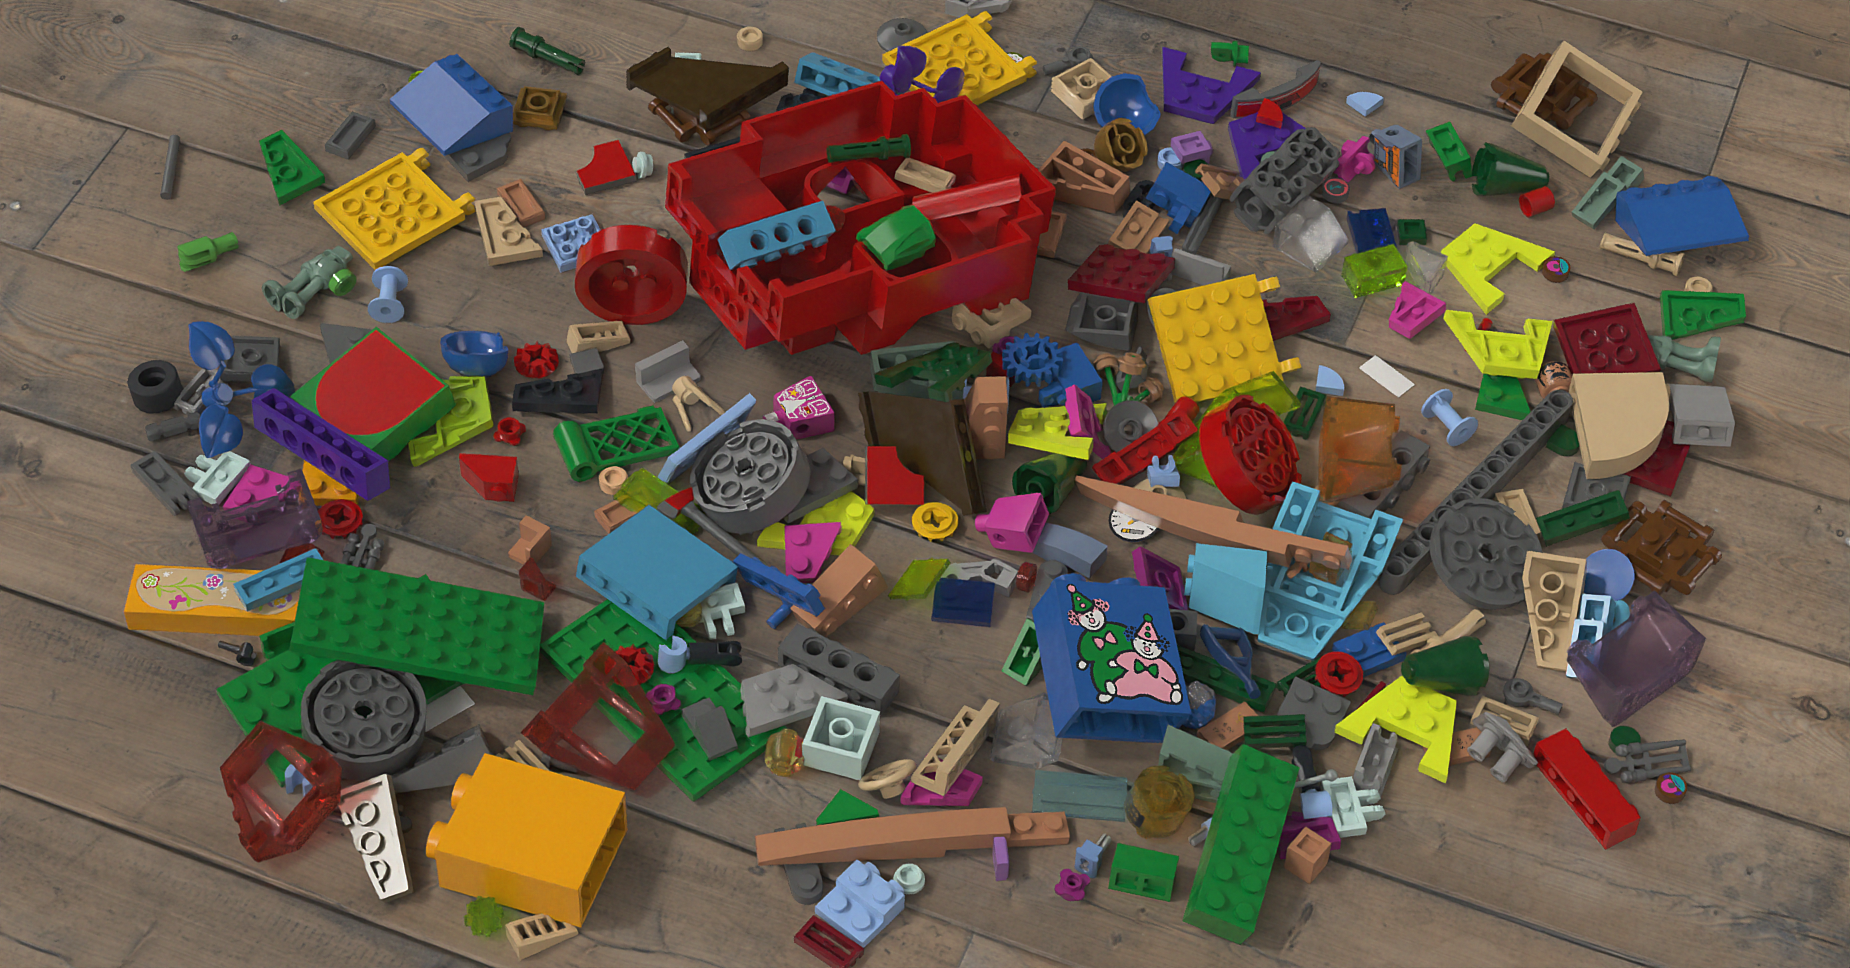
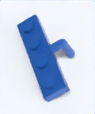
M740 553L733 560V563L738 566V571L746 582L780 598L783 602L766 621L771 628L775 629L792 612L790 608L793 605L815 616H818L825 609L819 599L821 595L813 585L809 583L805 585L791 574L786 576L775 566L768 567L756 557L750 558Z

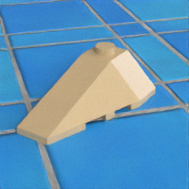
M1527 551L1522 580L1538 668L1567 672L1574 620L1578 619L1581 595L1584 592L1587 575L1586 559Z

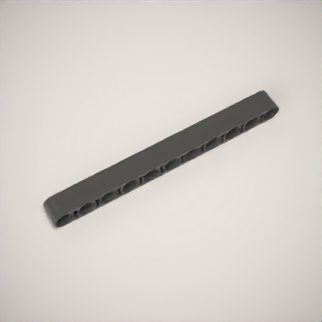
M1553 390L1389 555L1379 579V586L1382 591L1391 595L1401 593L1432 562L1430 554L1432 530L1437 520L1451 506L1467 499L1483 498L1492 500L1495 497V493H1499L1547 444V441L1561 424L1566 425L1573 404V398L1568 392L1564 390Z

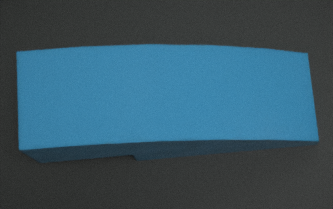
M1581 595L1578 619L1574 620L1566 673L1567 678L1597 680L1606 655L1614 620L1616 602L1611 596Z

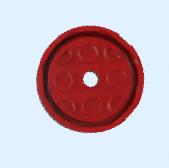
M617 225L602 229L592 234L591 240L585 245L582 244L577 253L575 271L576 295L588 311L610 322L622 321L624 325H644L661 321L675 313L685 300L688 273L687 256L680 244L672 237L667 239L658 235L657 230L650 227ZM627 266H635V272H632L633 270L627 268Z
M1239 395L1210 410L1203 417L1200 425L1199 440L1205 465L1218 489L1238 509L1253 515L1263 514L1283 504L1292 481L1301 484L1302 474L1297 473L1296 462L1300 458L1294 440L1280 417L1265 402L1258 404L1251 395Z

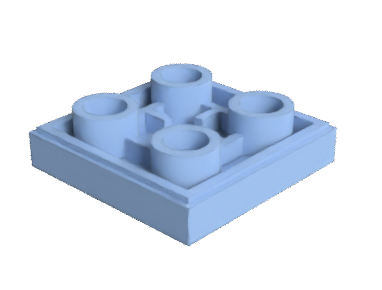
M592 214L541 229L542 237L560 273L576 268L577 253L582 244L585 245L591 240L592 234L600 231Z

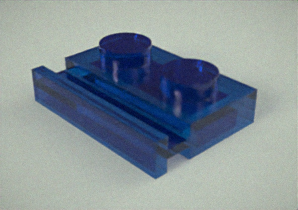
M1386 208L1359 210V213L1347 211L1346 220L1357 257H1361L1362 254H1369V257L1396 254L1397 245Z
M936 577L931 620L934 622L991 627L995 583Z

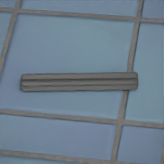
M1210 193L1182 245V251L1196 255L1224 200L1223 198L1214 197Z

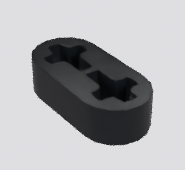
M1143 180L1135 185L1124 201L1123 218L1136 200L1153 209L1155 203L1146 199L1154 184L1153 181Z

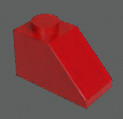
M459 453L461 476L485 500L514 502L519 478L517 457Z

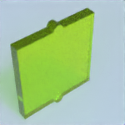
M933 558L913 560L890 591L888 597L890 600L905 599V601L910 599H926L951 562L949 559Z

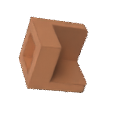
M526 515L519 523L521 538L508 553L509 558L532 569L552 546L550 527Z
M1305 827L1287 848L1285 869L1311 884L1328 863L1331 843Z

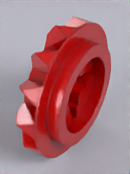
M538 340L535 345L526 343L524 348H517L516 356H514L516 370L528 378L546 377L552 374L559 364L557 350L551 348L549 343L541 345ZM538 355H541V360L536 359L534 361H531V357L536 358L538 357Z
M337 499L324 504L316 514L317 528L320 529L322 535L328 534L332 539L336 536H342L345 539L347 534H356L357 528L362 526V510L356 503L350 500ZM342 514H344L345 521H341L340 524L335 525V521L339 520V518L342 517Z
M634 644L626 648L620 645L617 651H610L609 658L606 660V673L614 683L621 686L633 687L646 682L654 671L653 656L647 653L645 647L636 648ZM632 660H635V667L629 665L626 668L624 666L625 661L630 663Z
M1330 652L1323 655L1315 667V680L1319 681L1322 689H1326L1335 695L1342 694L1346 697L1349 693H1355L1363 681L1361 665L1354 657L1344 652ZM1335 667L1340 674H1345L1342 683L1338 677H1332Z

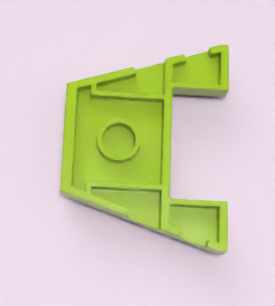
M450 376L449 380H443L449 385L456 406L436 422L437 434L413 439L408 442L411 462L414 467L433 459L494 426L485 376Z

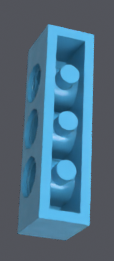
M812 52L799 59L794 83L831 96L880 81V76Z
M820 201L727 230L717 240L729 269L733 270L744 266L753 268L761 260H765L766 263L773 262L781 258V254L786 252L790 256L804 251L805 246L811 244L813 248L820 247L829 242L828 237L836 232L824 201ZM798 226L804 230L805 234L800 232ZM775 234L780 237L781 242L776 239ZM750 241H752V242H754V243L756 244L757 249H755V248L751 245V242H750Z

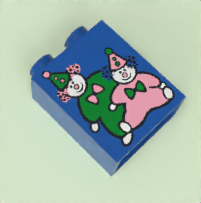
M1075 573L1061 575L1051 582L1050 587L1032 610L1055 737L1163 743L1167 726L1170 725L1179 729L1191 715L1165 587L1141 586L1137 579L1129 577L1119 578L1110 583L1086 582V578L1083 575Z

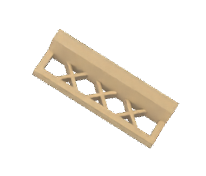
M988 699L980 711L964 705L912 774L911 783L945 796L996 726L1000 703ZM965 718L973 720L968 727L963 722ZM960 737L956 744H953L950 738ZM948 754L942 762L939 761L938 755ZM936 772L935 780L923 776V774Z

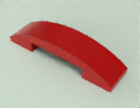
M1180 408L1117 453L1114 451L1094 464L1092 469L1101 481L1121 485L1146 470L1147 466H1152L1153 456H1158V459L1161 460L1197 433L1198 429L1183 409Z

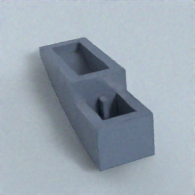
M1045 523L1033 553L1046 561H1059L1067 569L1070 567L1090 579L1106 561L1108 546L1076 530Z

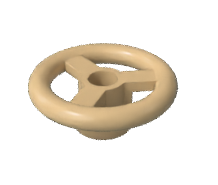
M904 759L878 767L860 779L858 783L859 788L863 791L880 789L884 799L897 796L906 789L903 779L910 776L916 770V762L911 759Z

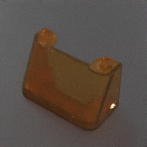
M1333 396L1326 397L1318 445L1319 502L1332 503L1392 487L1394 481L1400 480L1401 464H1397L1396 458L1392 457L1393 433H1398L1400 416L1395 415V404Z

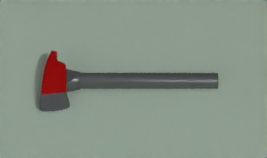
M692 487L670 496L657 506V511L672 520L680 514L691 518L737 556L741 553L750 558H758L698 510L693 503L694 494ZM758 558L764 565L768 566L765 562Z

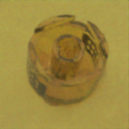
M1151 766L1142 770L1124 801L1126 817L1132 826L1136 828V833L1142 838H1166L1180 830L1191 810L1195 797L1193 787L1180 772L1178 776L1170 772V767Z

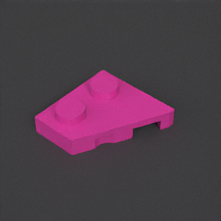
M1405 281L1401 286L1400 297L1396 299L1395 309L1389 317V328L1411 339L1446 311V303Z
M1075 384L1066 388L1067 401L1065 402V407L1069 413L1070 424L1068 428L1071 436L1093 438L1092 452L1101 459L1111 454L1109 446H1105L1099 440L1097 433L1103 429L1096 416L1090 396Z
M250 464L223 505L224 513L251 522L262 515L265 510L281 503L280 498L288 492L293 491L297 493L300 480Z
M841 522L786 525V576L791 574L801 583L815 582L822 572L824 562L828 560L832 552L831 547L837 535H840L842 531Z
M964 769L945 796L911 783L910 780L901 795V804L969 806L982 785L983 776ZM936 772L924 773L923 776L935 780Z

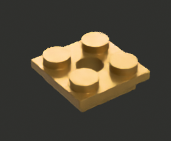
M524 86V88L520 89L513 110V124L519 127L530 126L545 130H557L566 103L567 93H562L560 90Z

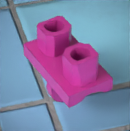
M1362 136L1357 142L1347 140L1342 145V157L1340 156L1338 159L1339 166L1334 172L1338 174V178L1348 183L1356 174L1368 175L1375 169V157L1368 151V143L1370 142L1368 137Z

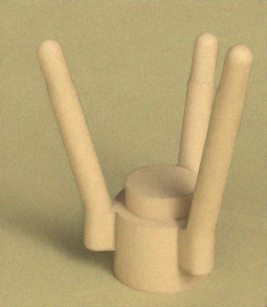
M682 376L674 382L672 390L676 395L672 401L678 407L688 432L692 428L683 405L684 403L692 405L701 399L720 415L726 412L707 396L691 377Z

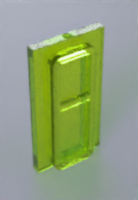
M642 467L639 471H635L621 485V489L613 496V500L619 502L629 511L638 513L648 505L657 510V506L678 493V491ZM693 502L695 506L698 508V510L705 514L703 509L695 502ZM682 514L672 520L691 534L700 527L694 520Z

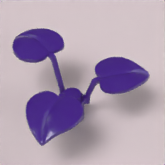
M898 46L895 66L893 64L886 66L880 74V81H883L890 90H893L896 96L897 93L907 92L911 84L919 88H925L926 91L935 93L934 98L939 103L958 97L964 84L965 74L960 68L951 67L940 76L937 88H931L914 80L925 68L926 54L916 47Z

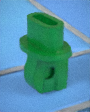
M1235 40L1232 44L1211 42V55L1216 61H1233L1234 67H1236V63L1248 64L1249 45H1238V41Z

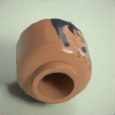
M1554 361L1545 363L1540 368L1537 379H1535L1540 396L1544 399L1553 390L1569 392L1572 373L1565 363Z

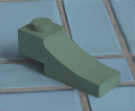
M1620 156L1608 173L1603 172L1573 209L1572 216L1595 229L1616 206L1617 192L1627 191L1629 188L1640 185L1644 180L1643 169Z

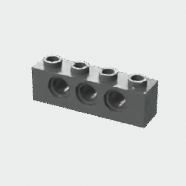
M1400 430L1339 499L1338 508L1372 519L1375 510L1385 513L1388 508L1392 509L1398 502L1402 491H1408L1411 488L1415 476L1418 473H1424L1430 463L1428 458L1430 445Z
M797 623L778 647V666L784 667L794 664L845 692L848 695L847 701L861 707L880 711V717L899 693L900 674L896 673L892 668L882 666L870 660L866 655L856 653L844 647L840 642L832 641L820 635L812 628H806Z

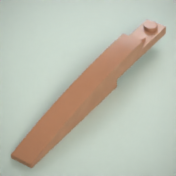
M1077 475L1075 478L1080 494L1141 522L1201 544L1267 551L1268 563L1285 567L1290 566L1292 557L1303 563H1310L1311 561L1321 563L1330 569L1343 568L1349 570L1352 562L1347 545L1247 524L1243 522L1240 511Z
M1006 807L895 815L810 826L755 836L758 866L944 857L946 850L993 848V837H1004L1007 847L1068 844L1070 835L1065 812L1007 814Z

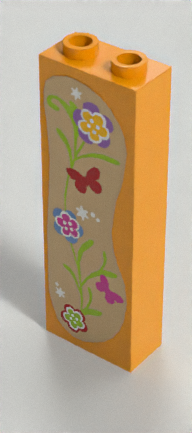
M135 564L124 615L129 630L259 636L295 622L301 589L247 612L237 596L233 584L264 570Z

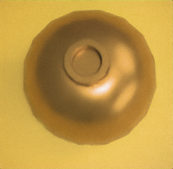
M1118 118L1105 124L1097 133L1094 142V151L1097 159L1122 173L1141 166L1143 157L1147 156L1148 152L1147 140L1143 131L1139 127L1135 128L1130 124L1133 121L1126 118Z

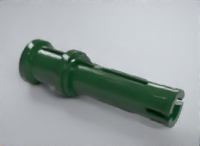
M517 27L510 37L509 45L514 50L519 48L527 52L528 56L532 58L541 57L574 72L576 75H580L584 70L578 67L579 65L585 67L584 59H580L545 43L542 36H533L526 33L522 27Z
M907 134L888 139L885 136H881L872 142L827 145L826 153L829 163L866 158H878L879 160L886 161L888 157L903 156L904 158H910L911 144Z

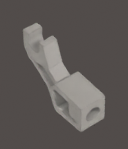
M945 0V14L960 18L966 14L970 17L977 16L984 11H987L989 14L1002 13L1008 10L1012 0Z
M996 558L991 561L960 564L955 562L947 566L939 578V582L943 586H946L950 579H956L957 582L954 585V590L958 593L972 582L983 581L985 588L1010 597L1020 580L1018 570ZM995 572L1000 574L997 579L991 577Z

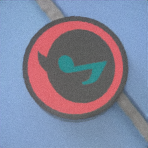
M1329 178L1323 184L1322 195L1329 202L1341 203L1347 200L1350 186L1341 178Z

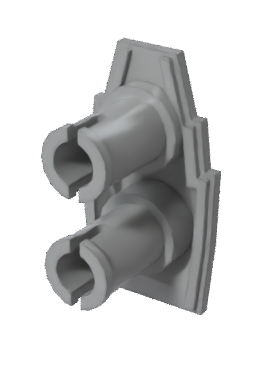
M1484 712L1473 719V724L1481 731V734L1467 748L1469 755L1475 760L1482 762L1495 745L1505 752L1494 767L1490 769V773L1497 780L1506 782L1519 764H1523L1527 768H1532L1538 764L1532 752L1525 746L1520 736L1511 728L1506 719L1488 712Z

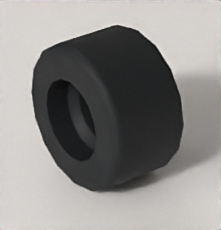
M151 360L140 364L129 374L127 381L134 405L140 411L149 414L162 413L173 408L176 399L183 390L176 367L170 362L163 360Z

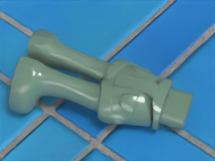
M336 246L333 250L326 249L323 253L303 263L300 273L287 285L282 286L275 280H268L262 285V292L275 310L280 311L283 309L288 318L296 319L303 314L306 303L319 290L329 288L330 279L338 271L346 269L347 263L353 259V256L341 246ZM309 283V285L304 290L297 294L298 291H300L304 286H306Z
M1648 335L1662 370H1665L1666 367L1674 368L1695 375L1704 382L1712 383L1721 337H1711L1703 348H1692L1676 343L1668 336Z

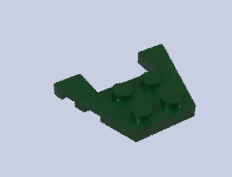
M952 342L932 352L874 373L876 384L893 388L913 376L937 381L935 384L927 387L929 398L948 402L953 398L951 392L955 389L956 391H961L965 387L964 381L969 376L971 378L978 376L992 363V358L989 351Z

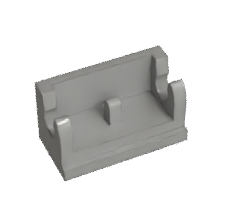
M1372 723L1355 768L1353 782L1356 791L1375 789L1378 790L1381 797L1398 752V748H1396L1398 737L1395 732L1391 733L1389 739L1381 737V726Z

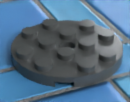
M1483 498L1460 501L1451 506L1437 520L1430 537L1431 559L1442 582L1463 601L1476 607L1490 610L1510 608L1526 599L1522 577L1527 551L1543 553L1539 539L1529 524L1526 526L1514 515L1516 511L1500 502ZM1481 548L1487 549L1492 554L1493 558L1490 561L1483 556L1482 552H1479Z

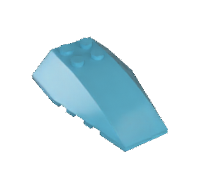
M1292 481L1272 529L1347 545L1352 562L1348 570L1343 568L1330 569L1321 563L1311 561L1307 565L1308 571L1304 572L1301 569L1291 579L1287 577L1286 572L1295 563L1294 557H1292L1289 567L1267 563L1258 642L1313 661L1382 573L1403 519L1375 510L1372 519L1328 505L1319 501V490Z

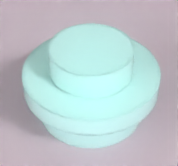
M638 152L637 157H634L632 161V168L634 173H637L638 178L651 176L653 171L652 156L645 152Z
M904 864L897 869L893 880L901 885L904 894H915L924 887L925 875L917 865Z

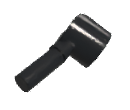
M219 641L218 643L219 648L237 654L236 660L241 665H253L257 655L253 652V646L250 643L244 642L241 646L224 641Z

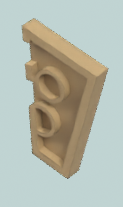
M502 197L474 201L489 266L543 257L542 248L538 243H534L528 230L519 224L517 216Z

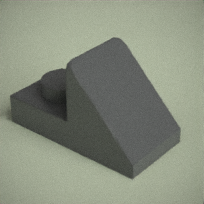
M706 698L682 709V717L710 761L738 749L727 715L722 706L716 708L711 699Z

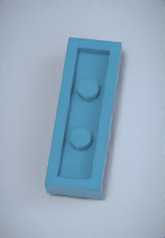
M317 549L310 550L234 583V590L246 611L248 612L301 589L306 558L323 560Z

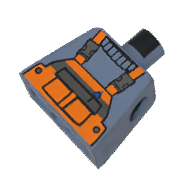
M1392 125L1383 130L1375 129L1372 131L1369 140L1374 144L1375 165L1398 189L1420 180L1422 139L1399 125Z

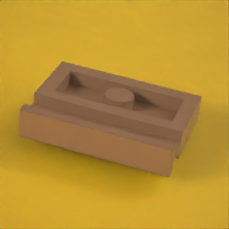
M1202 163L1195 170L1196 174L1203 175L1201 180L1214 197L1230 200L1232 193L1245 180L1242 177H1236V171Z
M1136 200L1109 239L1108 244L1113 245L1115 248L1137 249L1140 252L1149 253L1152 239L1163 234L1170 220L1160 217L1159 213Z

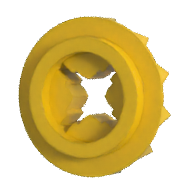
M930 502L921 505L915 510L912 516L913 530L917 531L919 538L926 537L929 542L933 539H939L943 542L945 537H952L954 531L958 529V516L950 506L939 502ZM931 517H933V520H935L937 523H940L938 528L935 527L933 524H930Z

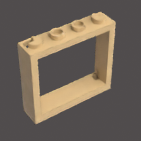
M1563 41L1553 52L1511 127L1591 178L1598 169L1603 171L1609 163L1610 158L1607 155L1609 152L1612 154L1621 141L1617 137L1619 134L1623 135L1631 123L1627 119L1629 116L1632 117L1639 109L1641 103L1638 100L1642 91L1566 41ZM1561 65H1564L1624 104L1597 155L1534 114Z

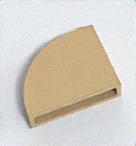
M1663 372L1573 374L1568 393L1573 398L1572 412L1586 479L1617 476L1633 470L1644 463L1658 447L1668 417L1670 386L1665 384Z

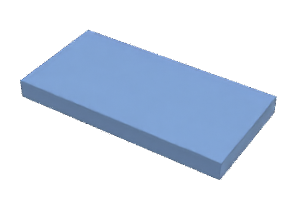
M749 393L669 456L656 482L662 488L666 487L694 464L703 448L723 431L725 434H728L740 428L739 423L746 421L756 404V399Z

